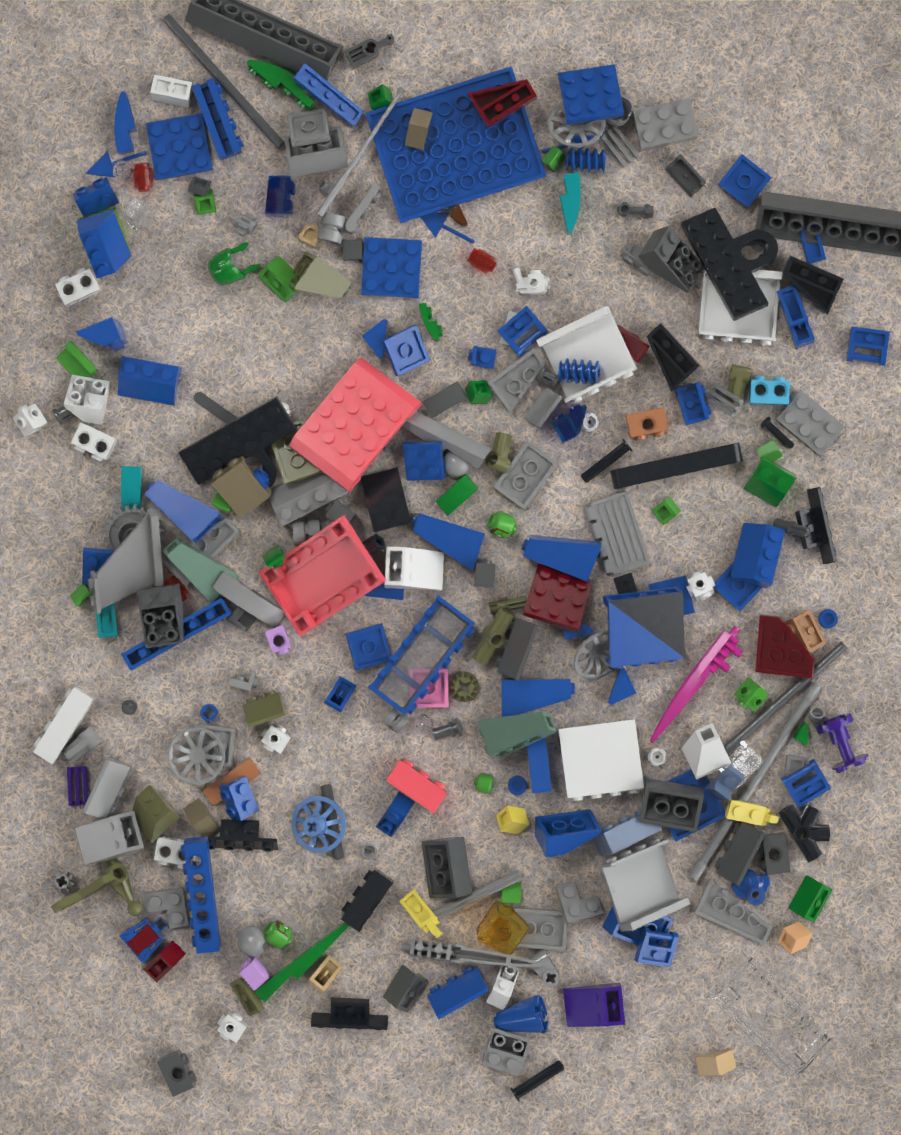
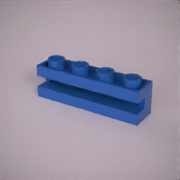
M214 78L207 80V83L192 86L220 161L242 153L241 147L244 146L240 136L236 137L234 133L237 127L234 119H229L227 112L230 109L227 101H222L220 94L223 93L220 82L216 83Z

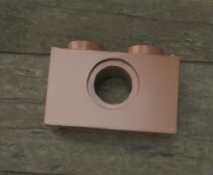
M664 407L625 416L629 436L634 438L635 441L646 439V435L653 434L654 437L665 435L664 431L669 430ZM648 419L652 422L651 430H645L642 427L644 420Z

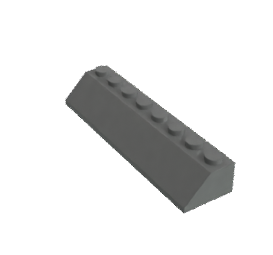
M192 0L185 18V22L217 35L228 42L237 44L246 50L257 53L296 72L302 64L306 63L326 81L330 77L343 49V46L241 0Z
M766 191L761 193L755 230L766 231L776 239L802 242L799 231L803 229L806 243L818 245L816 235L820 234L823 246L901 257L900 211ZM817 224L818 226L814 228L811 225Z

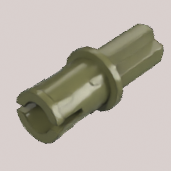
M526 596L510 599L505 597V600L489 602L491 615L497 613L499 608H504L509 612L513 609L523 608L526 605L527 598Z

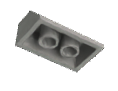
M341 126L329 128L330 141L292 148L291 137H284L291 178L348 167Z
M112 756L107 758L82 812L102 819L113 816L117 808L114 804L117 798L121 799L125 791L122 787L125 781L129 782L133 771H131L132 766Z

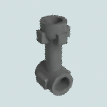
M623 202L617 207V212L624 218L628 214L643 215L644 219L653 218L654 206H650V204H645L644 207H631L627 202Z

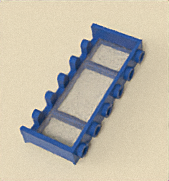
M438 595L430 608L425 611L418 624L416 623L408 637L403 640L396 653L390 657L389 662L378 673L374 682L368 686V689L404 716L407 713L410 715L417 707L416 701L426 696L429 691L427 687L431 682L434 684L440 677L438 672L441 668H447L452 661L451 655L454 652L458 653L464 644L461 643L465 637L469 638L475 631V628H473L475 623Z

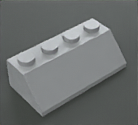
M322 472L289 485L284 483L272 489L269 500L281 525L284 527L349 494V492Z

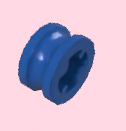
M207 704L200 710L201 718L207 722L213 721L218 715L217 708L212 704ZM208 707L212 708L211 711L214 710V715H211L210 718L204 715V711Z

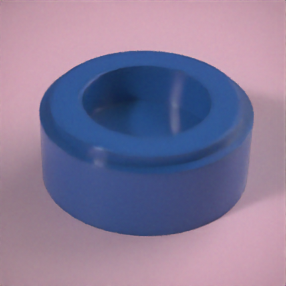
M825 609L820 612L818 622L824 628H832L837 624L838 616L833 610Z
M513 776L508 781V789L514 795H521L527 789V782L521 776Z

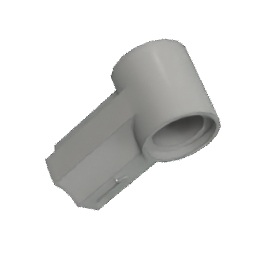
M91 726L62 750L71 763H74L87 751H91L102 742V739Z

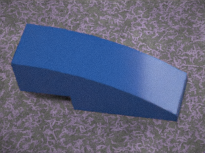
M125 91L120 93L115 112V143L119 155L135 152L130 133L137 131Z
M792 285L778 290L779 302L795 348L798 349L814 343L815 338L796 286Z

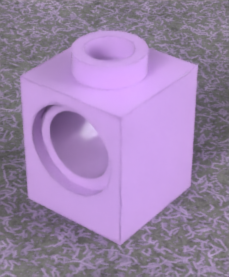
M285 625L265 631L272 653L277 652L278 655L289 652L288 648L292 645ZM277 635L284 638L282 646H277L274 643V638Z

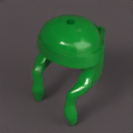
M242 243L232 249L225 248L215 254L208 262L209 273L217 284L228 285L242 280L249 272L255 271L260 267V264H253L241 272L236 266L230 264V254L243 251L249 243Z

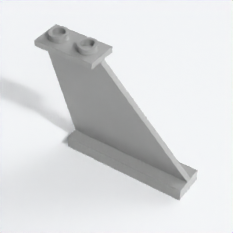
M154 508L147 509V514L96 574L95 571H90L91 578L88 579L89 589L92 590V596L89 597L90 605L95 608L97 614L101 613L102 608L154 583L156 587L164 585L159 518Z

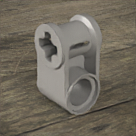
M544 949L529 958V960L540 962L544 965L543 967L532 968L546 986L553 987L558 984L560 980L559 972ZM547 973L555 974V981L551 979L546 980L548 978Z

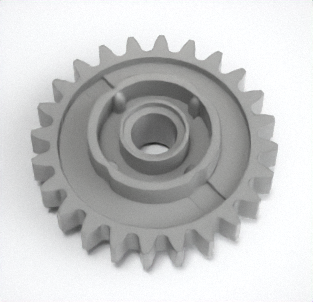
M127 504L125 510L120 506L118 512H112L113 517L108 516L107 521L109 523L104 524L107 530L103 531V535L107 536L103 542L109 543L106 549L116 550L129 535V532L133 531L147 514V511L144 510V505L138 509L136 504H134L133 508H130L129 504ZM159 526L160 532L164 530V527ZM160 533V539H164L165 534Z

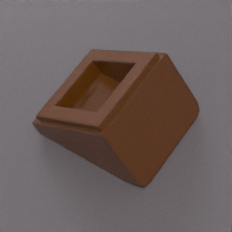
M458 204L450 215L451 219L467 228L468 223Z

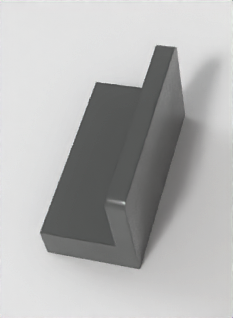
M402 965L383 998L395 1008L408 1013L428 980Z

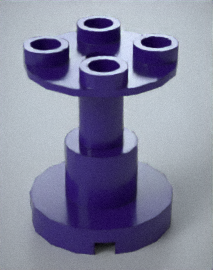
M847 713L846 717L845 714L826 720L823 722L824 725L822 727L820 724L815 726L818 734L828 732L832 744H837L843 761L832 767V770H836L837 773L846 771L847 767L852 764L859 766L866 763L865 760L868 757V754L854 757L848 743V739L851 737L846 725L854 720L851 713Z

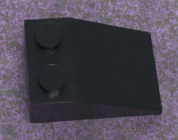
M398 467L361 477L374 532L412 523Z

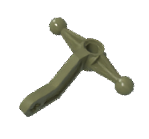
M115 858L102 861L104 876L80 891L56 902L51 908L54 913L60 912L86 899L107 885L112 886L128 904L127 911L130 915L138 916L141 914L142 905L134 900L127 867ZM113 872H117L120 878H116Z

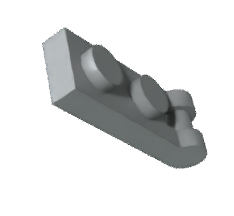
M376 184L372 185L346 222L345 228L348 233L353 234L357 231L356 224L361 218H366L370 212V209H368L372 202L375 204L380 198L381 194L379 192L381 189Z

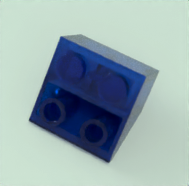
M269 176L265 215L267 217L289 219V214H293L294 203L291 200V195H295L296 184L291 176Z
M579 403L569 409L570 413L565 416L562 412L553 417V422L550 425L561 445L580 434L587 410L586 404L581 406Z

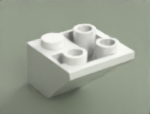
M72 375L64 407L83 422L102 425L107 407L110 381Z
M713 723L694 731L681 748L696 780L732 764Z

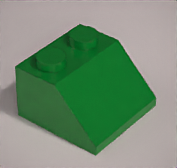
M762 455L743 489L777 507L795 481L796 474Z

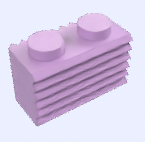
M248 957L240 966L242 969L240 975H242V978H245L247 984H250L252 990H256L271 974L257 957L253 959Z

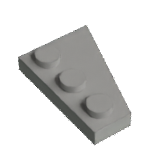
M532 349L488 382L509 413L512 412L545 365V362L535 349Z

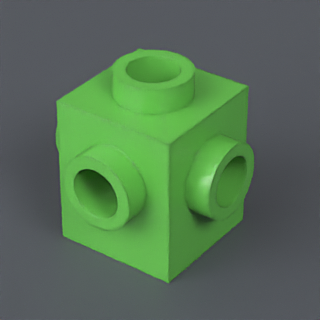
M749 677L734 693L739 699L737 702L745 710L749 707L754 712L769 695Z

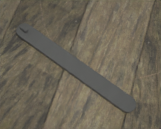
M197 392L194 395L196 403L226 424L237 419L235 415L202 392ZM272 445L265 447L270 455H275Z

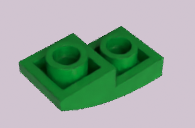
M420 303L419 308L424 325L431 337L437 342L439 337L443 336L441 325H437V321L429 322V319L432 318L431 307H427L426 303Z
M465 474L451 488L437 498L435 502L447 515H450L478 487Z
M276 545L262 555L269 569L272 566L274 569L284 564L283 559L286 558L279 545Z

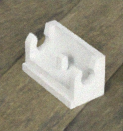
M154 75L150 91L151 99L189 108L192 82Z

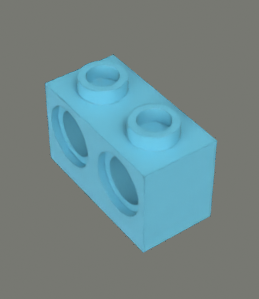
M755 376L754 380L749 381L748 404L789 405L790 381H785L783 377H773V381L766 380V377ZM757 385H761L764 388V394L761 396L755 393ZM776 386L783 388L784 393L782 396L775 395L774 388Z

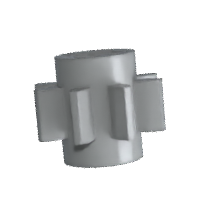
M246 212L245 215L240 213L237 216L233 226L237 227L236 232L242 236H245L246 233L252 234L257 225V222L254 221V215Z
M58 869L56 871L58 876L51 877L54 880L52 887L56 886L59 893L64 888L68 892L70 890L68 885L75 884V882L71 881L74 874L69 875L67 873L68 869H65L63 873ZM64 876V880L67 882L62 885L59 879Z

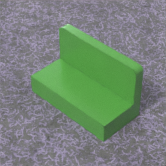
M277 256L268 263L258 275L285 303L297 291L289 286L290 280L295 278V273L280 256Z
M71 341L65 345L66 348L56 357L71 375L91 378L98 371L93 363Z

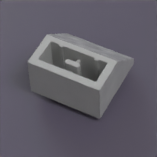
M493 1027L482 1059V1065L519 1076L530 1038Z

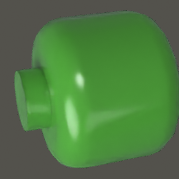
M480 773L478 778L474 780L476 790L489 794L492 790L494 777L490 774Z

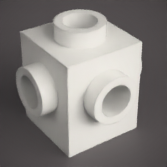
M36 404L31 406L23 405L17 409L18 413L13 417L24 437L37 432L48 423Z
M696 572L688 579L689 586H686L691 597L695 596L697 601L706 600L714 594L712 587L715 586L711 575L707 577L705 572ZM704 583L702 587H697V584Z
M277 723L276 726L272 724L270 728L266 726L261 734L263 737L261 742L264 743L263 747L270 752L275 750L281 754L292 736L286 733L287 729ZM272 735H276L278 740L274 741Z
M228 1012L226 1016L223 1014L217 1022L219 1025L217 1031L220 1032L219 1035L227 1041L231 1039L237 1043L248 1023L242 1020L243 1017L240 1014Z

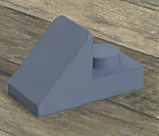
M729 764L706 786L705 790L719 800H730L732 790L744 780L745 775Z

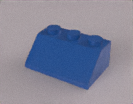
M114 210L76 221L80 239L96 278L115 273L131 257Z
M113 317L76 331L79 337L106 349L114 350V352L125 348L124 344L128 343L120 322Z
M122 356L118 375V395L174 406L181 368Z
M743 523L730 578L763 588L771 586L785 530L767 524Z
M470 965L462 970L463 974L459 976L452 975L446 979L447 983L442 986L437 984L429 989L430 992L427 994V997L438 1020L489 991V985L478 965L475 967Z

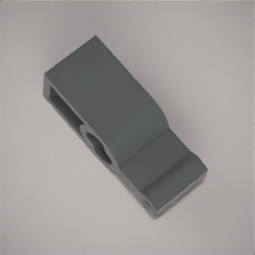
M388 34L386 38L378 42L374 39H368L345 50V55L352 69L354 70L377 58L381 48L393 45L395 42L392 34ZM368 46H375L374 53L367 52Z

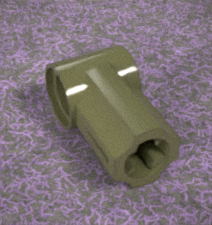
M735 364L731 366L728 379L730 382L727 390L742 400L745 387L749 382L751 368ZM726 395L727 400L737 404L735 400Z
M497 432L493 450L486 456L485 463L488 467L503 474L509 470L511 461L507 457L512 436Z

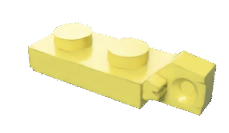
M735 799L729 800L724 816L727 819L766 826L767 822L777 824L779 816L770 813V809L763 805Z
M414 889L399 901L425 933L431 931L436 938L442 935V932L436 926L440 923L437 920L438 918Z

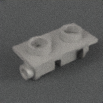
M628 243L620 255L623 257V261L638 267V270L643 275H650L652 277L654 273L638 257L642 249L634 243Z

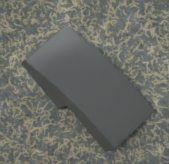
M457 381L427 398L422 403L431 418L463 401L467 396Z

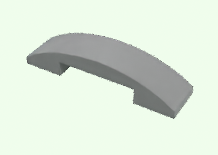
M222 571L212 588L227 599L273 627L277 626L285 614L282 608L262 598L224 571Z

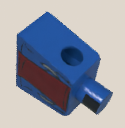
M162 917L154 923L149 918H146L124 931L120 938L138 959L145 963L165 937L161 931L168 924Z

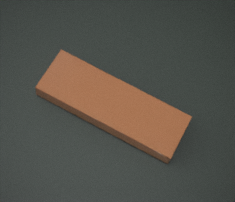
M249 758L203 789V792L214 806L223 800L220 796L219 784H228L242 775L247 776L249 782L260 775L261 772L252 759Z

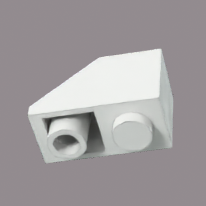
M516 966L500 967L486 1003L504 1010L511 997L520 968Z

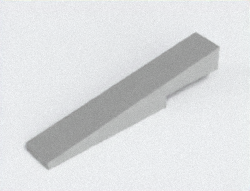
M417 411L402 425V427L425 442L442 441L443 452L445 449H448L477 469L491 450V448Z

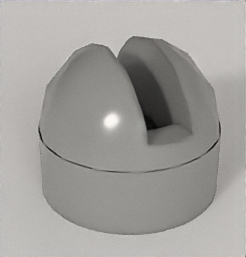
M820 707L811 708L809 713L810 721L815 724L821 723L824 720L825 711Z
M366 844L361 850L362 856L367 860L373 859L377 853V849L373 844ZM366 849L374 853L373 855H370L365 853L364 850Z

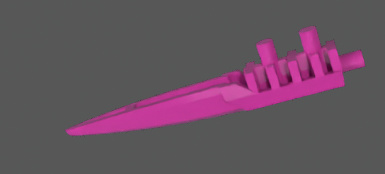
M736 626L729 633L722 631L690 672L660 719L650 739L651 744L694 696L709 677V672L714 674L718 668H721L727 673L731 666L724 662L730 652L738 658L743 653V651L736 647L739 641L735 637L740 631Z

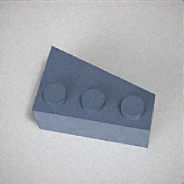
M638 809L634 812L635 815L631 817L628 815L618 819L617 823L613 825L611 823L602 827V834L593 838L600 855H611L662 829L660 825L639 822L641 809Z

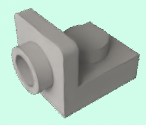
M252 671L249 682H247L246 677L235 675V678H230L228 685L252 691V687L256 688L259 677L256 676V672Z

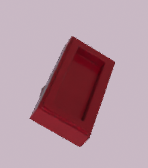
M617 325L633 360L639 363L650 346L640 340L638 335L629 332L621 325Z

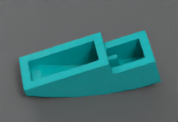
M579 172L563 175L566 194L560 195V203L567 235L572 234L580 207L581 187Z
M122 466L121 507L124 510L127 504H129L130 508H133L134 504L137 505L138 509L142 506L143 467Z

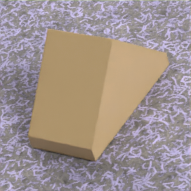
M328 955L310 975L308 981L323 993L343 966Z
M733 1049L695 1056L699 1076H720L736 1069Z

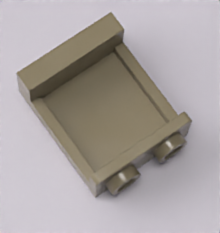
M243 456L238 459H232L225 469H218L213 474L211 482L239 518L271 496L269 486L266 489L262 487L253 475L254 473L245 464Z

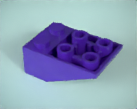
M620 983L563 988L567 1027L625 1025L622 987Z

